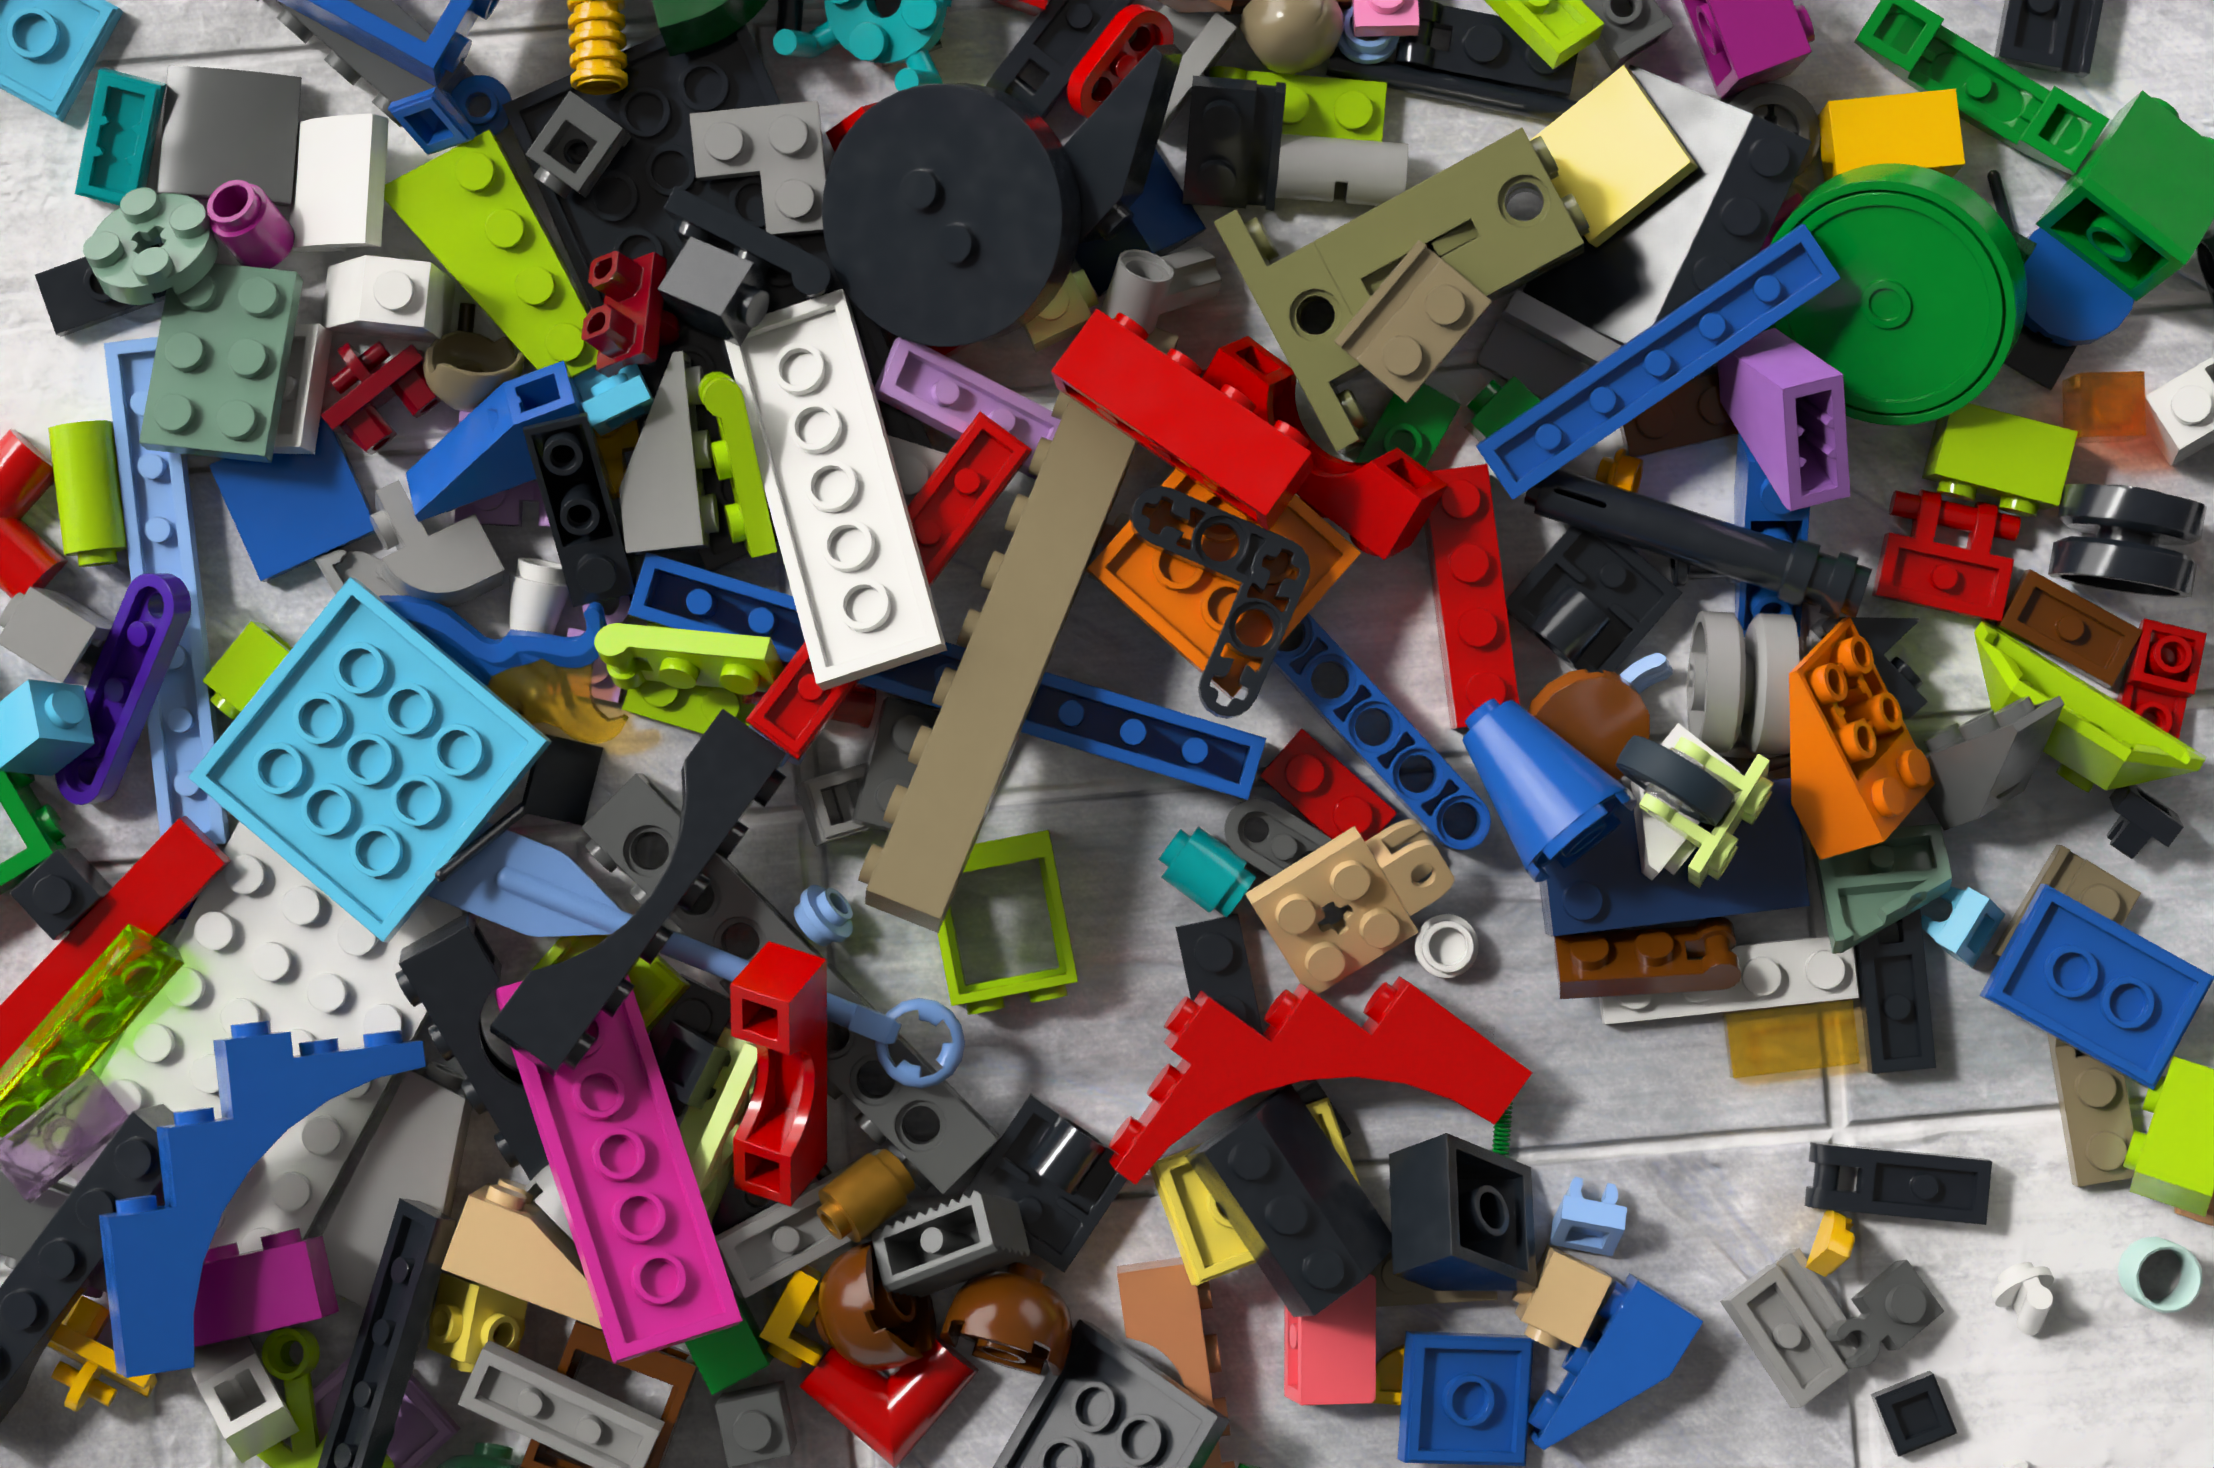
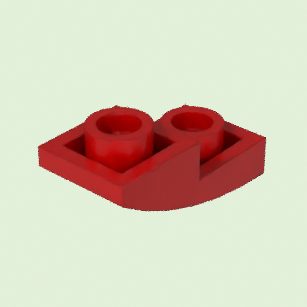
M2144 618L2139 625V629L2143 631L2130 653L2117 702L2179 739L2187 698L2195 695L2207 633Z

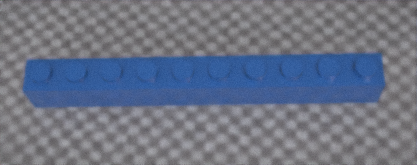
M646 552L628 615L669 628L771 637L781 661L786 663L790 662L805 642L793 596ZM945 642L946 651L863 677L857 684L941 709V706L932 703L940 678L946 666L955 670L958 669L966 648ZM1045 672L1020 732L1243 800L1249 799L1266 742L1265 737Z

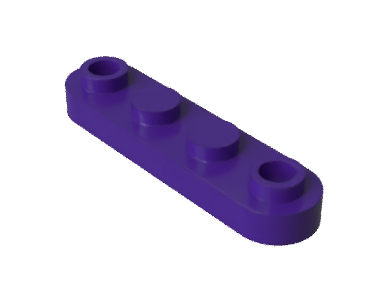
M142 574L130 583L85 689L95 744L55 774L59 791L65 799L73 804L86 805L106 802L114 796L120 785L191 615L189 591L184 582L173 574Z

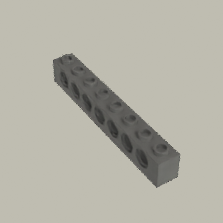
M636 773L581 827L592 838L585 845L589 853L609 872L612 873L619 866L636 883L630 890V893L641 906L651 896L669 865L678 839L681 811L644 774ZM648 832H656L662 835L669 847V855L666 862L657 869L644 866L639 861L636 853L639 839ZM718 853L715 854L702 872L703 875L711 880L710 885L714 892V901L711 908L704 914H695L686 911L678 905L670 916V919L681 929L678 933L728 953L730 952L725 941L728 930L736 923H745L754 928L758 934L759 948L756 954L768 941L826 959L728 859L726 860ZM756 954L752 958L745 960L751 961L756 956ZM827 960V992L858 1005L861 1004L876 1010ZM722 979L719 983L730 995V984L732 982ZM850 1031L849 1040L845 1047L837 1050L827 1049V1094L834 1100H837L844 1094L861 1111L854 1120L863 1131L880 1146L887 1139L896 1146L906 1157L901 1163L921 1189L927 1191L934 1185L944 1194L998 1140L999 1134L946 1080L939 1085L922 1089L904 1086L895 1080L893 1089L886 1094L874 1095L867 1092L861 1085L859 1074L861 1067L865 1063L878 1060L875 1040ZM900 1033L894 1044H888L890 1057L897 1066L903 1060H906L910 1064L921 1066L922 1077L937 1072ZM925 1106L937 1114L940 1120V1130L935 1137L929 1140H917L908 1134L904 1125V1117L911 1108Z

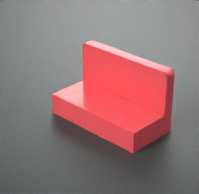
M1369 1274L1363 1281L1315 1316L1293 1317L1285 1305V1397L1300 1405L1365 1404L1374 1402L1376 1398L1375 1276Z

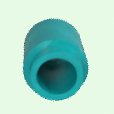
M1199 826L1191 836L1180 829L1158 859L1167 866V869L1161 876L1162 879L1208 913L1215 909L1226 918L1256 879L1254 874L1244 868L1247 861L1240 858Z

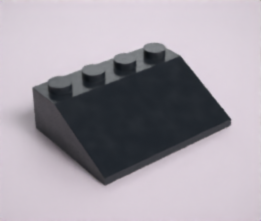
M1631 64L1628 69L1637 78L1698 168L1600 246H1593L1587 241L1585 236H1582L1584 253L1528 282L1522 291L1620 345H1624L1759 253L1812 142L1752 113Z

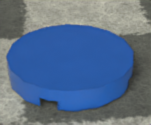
M2042 228L2032 232L2020 245L2019 251L2027 278V307L2023 324L2035 334L2040 332L2045 337L2053 339L2050 342L2062 346L2089 345L2117 329L2132 310L2134 304L2132 297Z

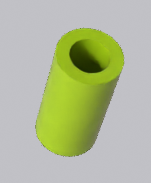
M81 421L49 427L48 433L64 556H78L79 567H95L118 563L117 552L127 550L113 421Z

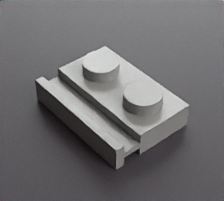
M1800 1248L1786 1251L1782 1254L1783 1257L1772 1265L1766 1266L1720 1302L1790 1408H1801L1849 1371V1367L1845 1362L1857 1352L1858 1340L1851 1332L1840 1341H1829L1825 1336L1832 1324L1846 1319V1317L1816 1272L1805 1268L1808 1260Z

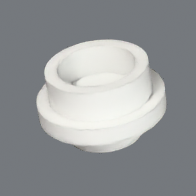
M1439 914L1429 918L1419 928V933L1416 934L1414 941V950L1418 962L1427 972L1442 978H1452L1465 973L1475 962L1479 948L1478 938L1473 927L1463 918L1452 914Z

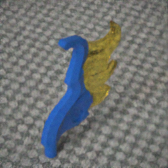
M409 595L379 596L532 725L545 722L560 728L575 740L594 744L612 740L625 726L629 718L627 715L623 714L613 718L607 717L598 709L592 695L593 664L599 657L594 640L598 631L607 625L604 608L599 602L590 603L585 610L584 618L586 619L587 629L580 636L563 637L541 632L511 629L503 638L494 640L485 637L452 609L435 601Z

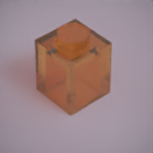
M2144 371L2078 373L2062 380L2063 428L2078 431L2075 443L2129 442L2146 436Z

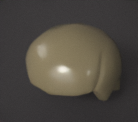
M1251 0L1243 9L1239 28L1258 60L1267 69L1282 74H1295L1321 65L1332 56L1343 33L1345 18L1336 0Z
M456 330L442 335L441 339H435L430 347L426 349L423 360L424 377L432 393L449 407L455 410L472 412L503 382L521 376L524 355L518 352L516 357L513 343L508 337H502L494 342L490 338L478 333Z

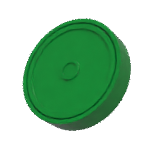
M1882 163L1855 168L1834 176L1808 194L1784 222L1771 244L1799 225L1805 224L1841 279L1765 330L1776 328L1843 374L1845 414L1850 418L1880 425L1903 426L1920 424L1947 416L1974 400L1988 387L2003 366L2017 342L2026 314L2027 278L2024 263L2015 239L2003 219L1989 203L1965 184L1938 171L1916 165Z

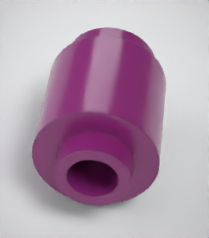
M232 180L222 184L211 194L207 203L210 227L241 266L270 269L287 257L294 244V230L259 186L249 184L243 180Z

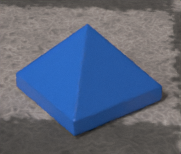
M438 87L391 102L388 107L390 113L427 155L471 141L477 134L450 93Z

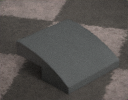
M169 65L166 76L167 85L164 99L156 194L177 193L191 198L209 200L211 194L222 184L232 180H243L249 184L259 186L274 205L288 207L292 200L302 77L233 69Z

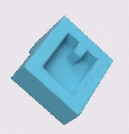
M637 364L625 366L620 369L617 375L610 378L596 371V367L574 378V383L583 400L581 405L584 411L588 413L591 426L600 436L649 414L654 402V398Z

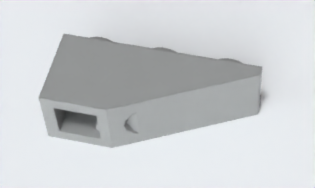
M683 351L672 353L619 487L625 550L627 554L633 556L646 555V552L658 554L711 548L709 533L719 532V513L715 494L705 495L702 470L712 468L713 466L711 440L708 430L698 431L696 405L703 404L698 396V387L704 375L701 366H691V357Z

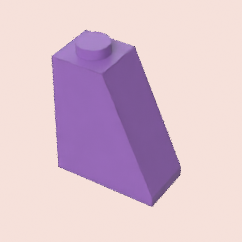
M1776 328L1762 331L1719 360L1717 364L1720 402L1783 505L1788 510L1794 511L1850 497L1843 374Z

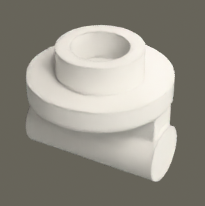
M2022 1262L2009 1267L1997 1277L1999 1284L1991 1292V1297L1997 1307L2013 1306L2018 1316L2016 1321L2018 1329L2026 1335H2035L2040 1332L2053 1302L2052 1293L2048 1288L2052 1285L2054 1277L2048 1267H2034L2031 1262Z

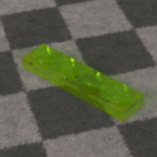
M128 924L0 1068V1137L23 1146L184 965L178 948L131 924Z

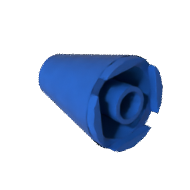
M1493 698L1478 707L1465 720V724L1470 730L1465 734L1462 741L1526 872L1535 883L1543 882L1550 878L1543 868L1557 859L1565 869L1614 831L1622 823L1614 814L1621 804L1630 811L1635 808L1637 799L1627 787L1514 700L1506 701L1500 705Z

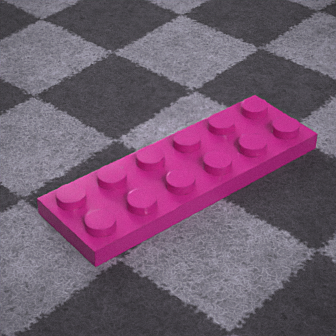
M522 981L497 988L494 995L500 1011ZM633 990L613 1017L601 1011L587 1031L596 1038V1041L574 1071L563 1064L553 1077L512 1048L613 1364L737 1326L742 1321Z

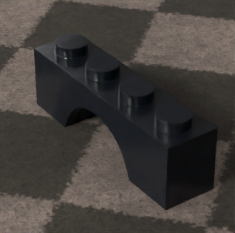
M467 912L404 947L401 950L399 960L402 970L395 975L401 990L411 1005L416 1007L423 1003L435 1024L428 1029L442 1057L446 1061L455 1057L466 1074L467 1079L461 1081V1084L472 1107L479 1115L488 1111L500 1132L494 1135V1139L503 1158L511 1168L521 1165L531 1181L549 1162L519 1069L506 1063L496 1054L483 1031L481 1011L486 999L500 981L502 965L470 912Z

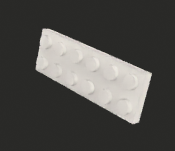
M843 289L765 314L760 324L750 330L741 346L726 340L724 341L735 382L743 393L761 479L816 684L822 690H827L946 651L944 637L849 297Z

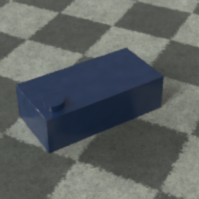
M1791 778L1768 779L1774 783L1770 790L1772 794L1754 824L1751 825L1742 819L1733 833V836L1739 839L1736 844L1738 849L1719 880L1707 875L1700 888L1688 881V866L1699 850L1698 847L1695 848L1674 875L1664 867L1652 881L1641 873L1634 809L1630 811L1621 804L1614 814L1622 823L1593 849L1565 869L1557 859L1543 867L1550 876L1547 880L1539 882L1545 934L1560 936L1810 906L1800 820L1791 805ZM1702 822L1698 824V826L1705 829L1709 833H1711L1715 827L1713 825L1705 824Z

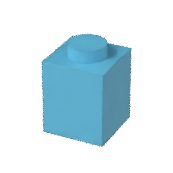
M28 679L0 701V771L53 776L95 744L84 686Z

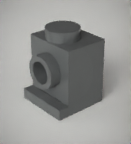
M1582 0L1605 23L1599 39L1594 41L1611 70L1616 69L1664 39L1674 27L1669 16L1663 14L1655 0H1627L1633 8L1632 14L1628 17L1615 15L1611 10V0Z
M569 91L525 155L540 165L533 177L564 199H566L572 189L586 198L622 146L625 147L631 136L621 126ZM578 142L587 144L589 154L583 163L577 165L569 163L567 158L569 147Z

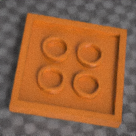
M1177 469L1161 485L1173 488L1258 525ZM1296 494L1269 530L1301 546L1307 554L1310 564L1307 583L1281 643L1361 554L1357 548ZM1160 500L1156 508H1149L1147 506L1143 508L1142 514L1150 519L1149 531L1160 535L1161 530L1165 526L1182 531L1184 534L1176 544L1190 550L1192 532L1203 518L1202 515L1190 511V520L1186 524L1174 519L1170 515L1172 504L1167 501ZM1130 520L1086 569V572L1199 672L1203 673L1238 592L1239 585L1147 546L1136 537ZM1212 526L1205 530L1201 539L1202 550L1212 560L1219 562L1227 561L1237 553L1238 538L1234 531L1227 526ZM1280 552L1275 560L1264 558L1262 567L1270 571V578L1262 594L1253 586H1250L1247 597L1267 600L1283 612L1287 602L1273 598L1279 585L1285 578L1296 580L1297 572L1289 567L1291 556ZM1259 611L1244 612L1238 617L1235 625L1237 637L1246 646H1263L1268 643L1272 636L1271 621L1265 614ZM1225 645L1221 657L1233 658L1234 661L1228 674L1223 679L1213 677L1211 682L1232 699L1241 689L1238 686V680L1244 666L1247 664L1256 672L1260 667L1261 661L1241 657Z

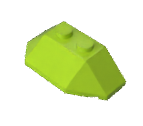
M1986 620L1981 621L1974 632L1991 709L1995 713L2026 696H2030L2034 705L2057 696L2061 697L2064 706L2043 752L2061 762L2056 773L2078 788L2089 793L2094 784L2107 791L2199 771L2207 756Z

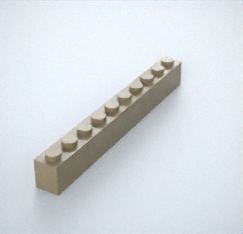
M1155 327L1154 331L1149 334L1146 342L1167 354L1171 348L1176 349L1179 336ZM1061 391L1051 415L1061 420L1053 440L1041 437L1028 469V473L1037 476L1030 496L1026 497L1018 493L1008 515L1004 530L1014 533L1005 554L994 551L985 570L980 587L990 590L981 612L970 608L959 633L956 645L966 648L959 667L955 670L946 666L936 688L932 703L942 707L933 729L924 725L920 727L911 748L908 762L917 765L910 785L907 788L897 784L888 803L883 821L893 825L884 847L875 844L871 845L858 881L868 884L865 895L866 905L937 933L940 931L1086 574V569L1090 564L1138 446V443Z

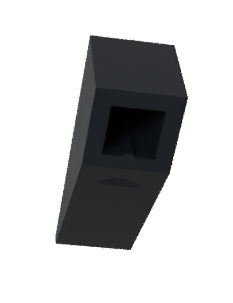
M585 412L524 426L523 433L573 607L634 594L637 573L636 560L633 555L627 554L625 550L621 506L593 427L591 426L588 413Z

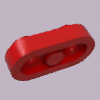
M1133 4L1119 11L1073 70L1069 78L1067 96L1073 110L1088 119L1153 46L1173 44L1174 33L1168 18L1162 13L1141 4ZM1137 30L1135 39L1129 43L1130 37ZM1099 79L1098 87H1097V89L1092 93V89H1093L1095 83L1097 82V80Z

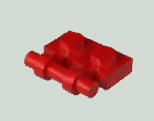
M1921 489L1918 495L1895 490L1890 502L1889 515L1911 519V535L1909 537L1890 532L1884 535L1872 596L1995 623L2001 622L2015 559L1990 554L1993 537L2010 541L2017 539L2021 517L1998 512L1997 505L1977 501L1974 507L1941 500L1940 493ZM1937 525L1967 531L1968 542L1966 549L1933 542Z

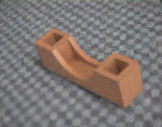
M1181 1257L1117 1266L1126 1338L1147 1343L1161 1351L1178 1370L1185 1389L1228 1418L1225 1397H1212L1209 1376L1210 1373L1222 1372L1217 1334L1204 1335L1200 1310L1213 1308L1209 1281L1199 1285H1191ZM1229 1423L1221 1437L1231 1435ZM1218 1441L1203 1468H1235L1234 1460L1221 1461Z

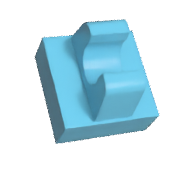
M1950 886V891L1940 896L1952 905L1953 911L1950 917L1943 922H1936L1930 917L1922 915V929L1951 957L1973 968L2006 914L1990 898L1970 887H1967L1965 891Z

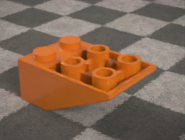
M1849 616L1841 619L1789 673L1791 805L1820 860L1885 842L1935 784L1931 777L1929 762L1924 753L1917 749L1902 719V711L1897 699L1888 692L1874 664L1873 653L1868 642L1859 635Z

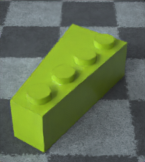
M490 130L385 184L384 200L537 370L564 360L574 380L578 375L596 367L598 350L581 339L583 320L588 315L590 309L501 141Z

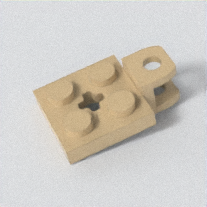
M1407 819L1389 826L1367 841L1363 840L1354 826L1245 893L1299 982L1318 995L1419 933L1410 916L1441 898L1452 887L1455 879L1439 850L1429 840L1419 822L1415 819ZM1408 842H1411V844H1409V845L1403 847L1402 849L1398 850V848H1399L1401 845H1403V844H1405V843H1408ZM1430 872H1432L1429 879H1427L1424 882L1417 883L1418 881L1426 877ZM1334 902L1338 908L1347 905V911L1343 914V918L1332 925L1330 923L1325 925L1319 924L1325 918V912L1322 909L1325 905Z

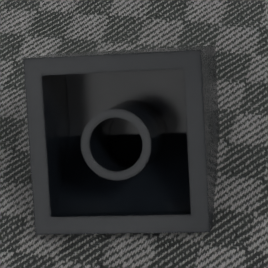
M1448 1133L1389 1154L1391 1255L1394 1276L1435 1291H1528L1537 1288L1531 1167Z

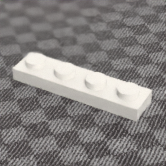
M1829 935L1735 945L1731 952H1734L1739 958L1742 975L1740 981L1735 986L1724 990L1599 997L1601 1020L1603 1024H1615L1859 998L1854 948L1852 947L1843 953L1832 954ZM1699 957V958H1687V959H1688V960H1699V959H1702L1703 957Z

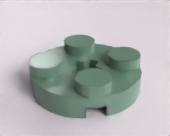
M142 187L134 189L123 196L120 201V208L106 217L93 235L86 240L83 245V253L105 294L121 303L145 305L156 303L152 293L162 292L172 287L177 296L202 280L216 261L218 242L210 227V218L204 206L197 200L177 193L156 194L153 189ZM160 243L164 244L161 247H151Z

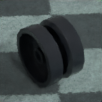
M2097 484L2064 485L2058 518L2069 528L2094 534L2096 538L2070 536L2053 542L2048 575L2066 582L2119 592L2161 597H2192L2197 564L2186 554L2158 547V544L2188 545L2201 540L2207 507L2191 499L2140 487Z

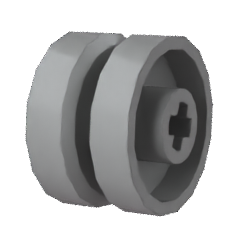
M1701 611L1697 614L1693 626L1687 672L1688 730L1714 752H1730L1737 741L1741 728L1743 740L1751 754H1788L1790 749L1789 673L1800 662L1797 626L1793 615L1757 614L1750 622L1744 639L1742 626L1734 612Z

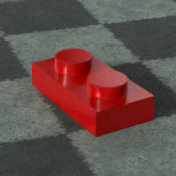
M1302 728L1259 775L1260 778L1332 840L1355 826L1363 840L1367 841L1380 833L1397 814L1394 809Z

